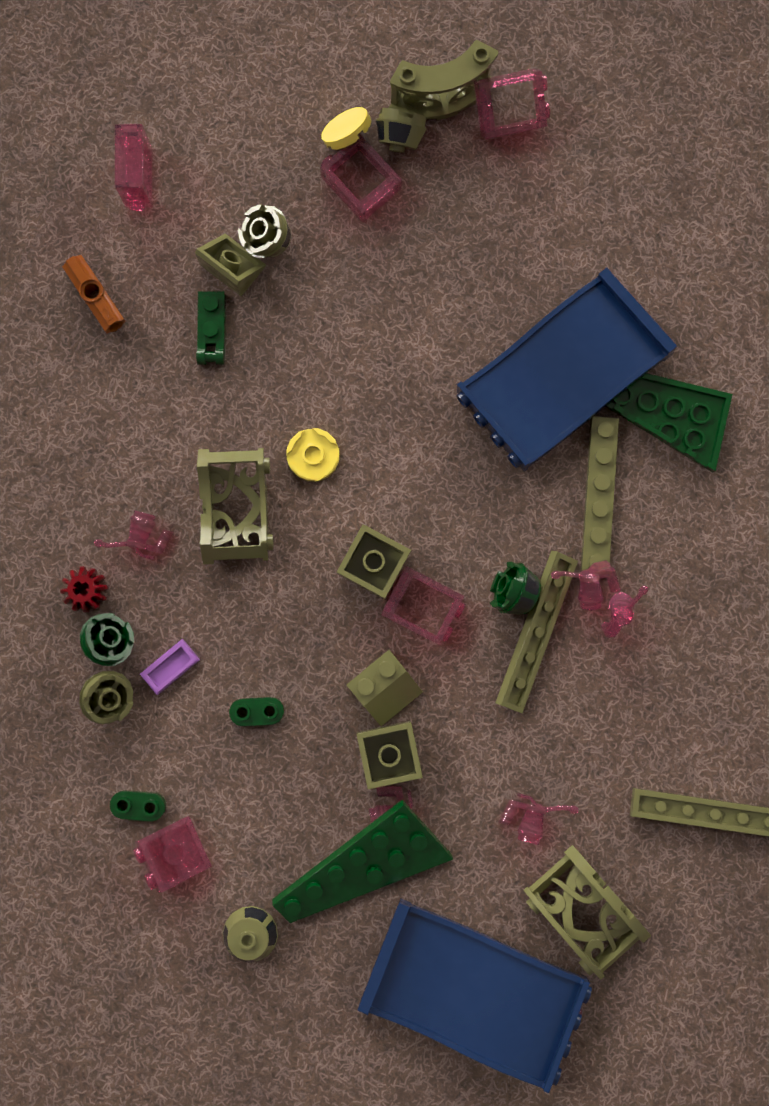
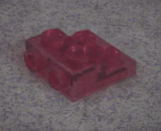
M189 816L135 841L137 847L133 849L136 860L139 864H145L148 873L144 875L145 880L151 890L156 888L157 893H162L212 867Z

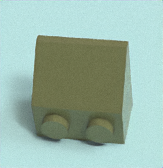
M390 650L385 652L347 684L348 688L380 726H383L423 692Z

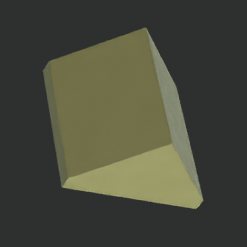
M226 233L197 248L195 251L200 266L239 296L246 292L266 267L265 263L249 254L244 247Z

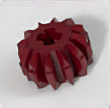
M84 566L79 568L78 573L74 570L69 571L72 579L63 578L62 582L67 584L68 587L60 590L61 594H68L64 599V603H73L72 610L78 611L82 608L84 613H89L90 605L94 609L100 608L97 599L103 601L107 599L105 595L100 594L101 591L108 590L107 585H100L105 579L104 575L96 576L97 570L94 568L87 572ZM82 584L89 586V589H86L89 591L87 595L80 594V590H83L80 588Z

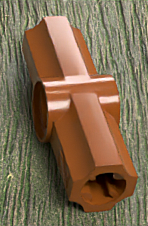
M78 255L66 260L62 268L104 331L108 334L120 329L126 320L84 257ZM99 290L96 298H89L92 291Z

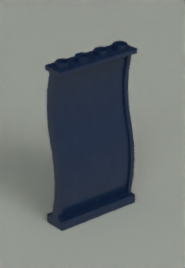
M605 268L598 274L597 278L557 306L496 359L463 383L459 382L457 384L458 394L456 397L464 408L469 406L474 412L473 418L481 428L486 427L491 432L490 438L498 448L503 447L509 454L507 458L515 468L520 467L525 472L532 464L578 430L630 385L659 363L671 357L677 345L611 271Z
M400 898L357 1011L367 1015L370 1013L412 1029L473 1060L524 1082L541 1087L543 1091L549 1093L552 1085L556 1086L561 1075L560 1062L562 1057L567 1058L570 1052L572 1042L569 1041L572 1030L577 1031L580 1025L582 1014H579L582 1003L587 1004L592 987L589 986L590 982L587 976L582 974L580 976L539 960L474 929L412 905L411 902Z

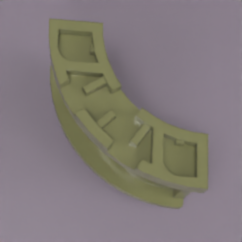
M475 40L461 56L444 64L422 66L402 60L390 80L391 104L389 108L400 109L401 112L410 114L417 113L425 116L426 119L441 120L458 115V112L476 104L493 84L494 78L490 76L493 62L498 57V50L479 40Z
M258 448L256 451L210 452L209 449H198L197 472L200 499L203 500L200 534L203 564H214V560L263 558V561H268L269 551L274 550L273 534H268L266 474H270V458L264 457V448ZM236 463H255L256 474L253 477H248L246 474L247 467L241 470L240 477L235 475ZM211 464H230V469L227 471L211 466ZM224 480L228 481L225 492L217 494L215 492V485L221 484L224 487ZM259 483L260 498L250 486ZM233 485L238 487L253 504L251 511L236 527L227 514L214 510V504L221 503L229 497L233 490ZM260 512L261 528L257 525H253V523L259 516ZM224 519L230 531L226 532L225 526L223 529H217V521ZM251 533L258 534L259 545L239 546L238 536L241 534L247 542H250L249 535ZM231 540L233 541L234 545L228 547H216L225 544Z
M572 845L564 852L566 855L532 886H527L524 889V892L529 897L526 903L537 915L541 912L582 959L579 961V964L589 976L595 973L601 980L605 977L603 972L639 939L644 943L651 937V934L608 885L604 889L602 888L606 885L604 880ZM574 864L573 868L571 869L567 877L566 883L558 879L566 870H568ZM554 882L563 889V896L559 892L550 891L549 894L555 897L554 904L550 905L544 902L540 894ZM589 885L591 887V894L583 896L575 891L576 887L583 892V886ZM573 897L586 904L599 902L603 898L607 901L599 915L602 931H584L574 928L572 920ZM562 912L563 927L552 914ZM609 915H615L616 920L612 923L609 922L612 928L608 929L606 918ZM575 940L586 942V944L584 945V950L576 943ZM608 940L609 945L604 949L602 941ZM599 948L600 953L593 958L591 955L592 950Z

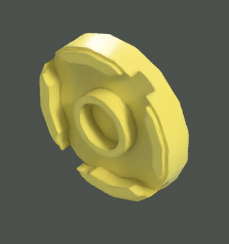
M356 107L336 116L322 132V140L326 147L338 150L355 143L359 139L358 134L361 131L366 133L371 125L369 113L363 107Z
M319 428L302 430L289 442L287 461L291 471L297 477L306 481H320L328 478L336 470L339 463V448L336 440L326 431Z

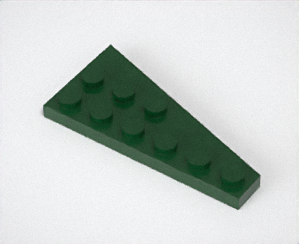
M401 800L273 898L272 905L289 923H292L451 861L453 857L450 851L411 808Z

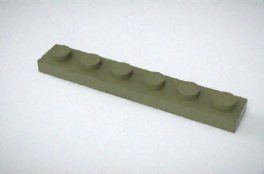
M593 416L590 422L580 576L609 577L619 418Z
M551 551L540 580L541 589L538 600L527 615L495 702L496 704L523 713L578 563L577 560L558 551Z
M633 788L630 816L769 836V807Z

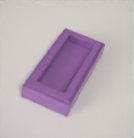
M181 639L140 673V675L156 695H159L199 662L200 659L184 639Z

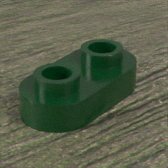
M275 697L238 699L232 703L229 709L230 719L238 726L273 725L279 722L284 715V706ZM267 706L274 707L275 714L273 716L266 715L265 709ZM241 707L247 709L248 714L245 718L238 715V710Z
M122 790L111 798L110 810L115 817L120 819L156 821L164 815L166 801L158 793ZM121 800L127 802L128 807L126 810L120 808L119 803ZM148 803L155 805L154 812L147 810L146 806Z

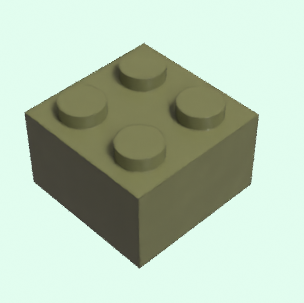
M363 524L338 568L337 574L385 600L411 550Z
M411 721L357 732L368 789L423 778Z

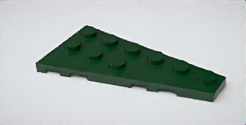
M646 373L605 407L713 473L716 471L733 394Z

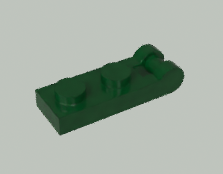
M198 291L197 365H206V362L225 365L226 294L224 291ZM207 346H216L215 352H207Z

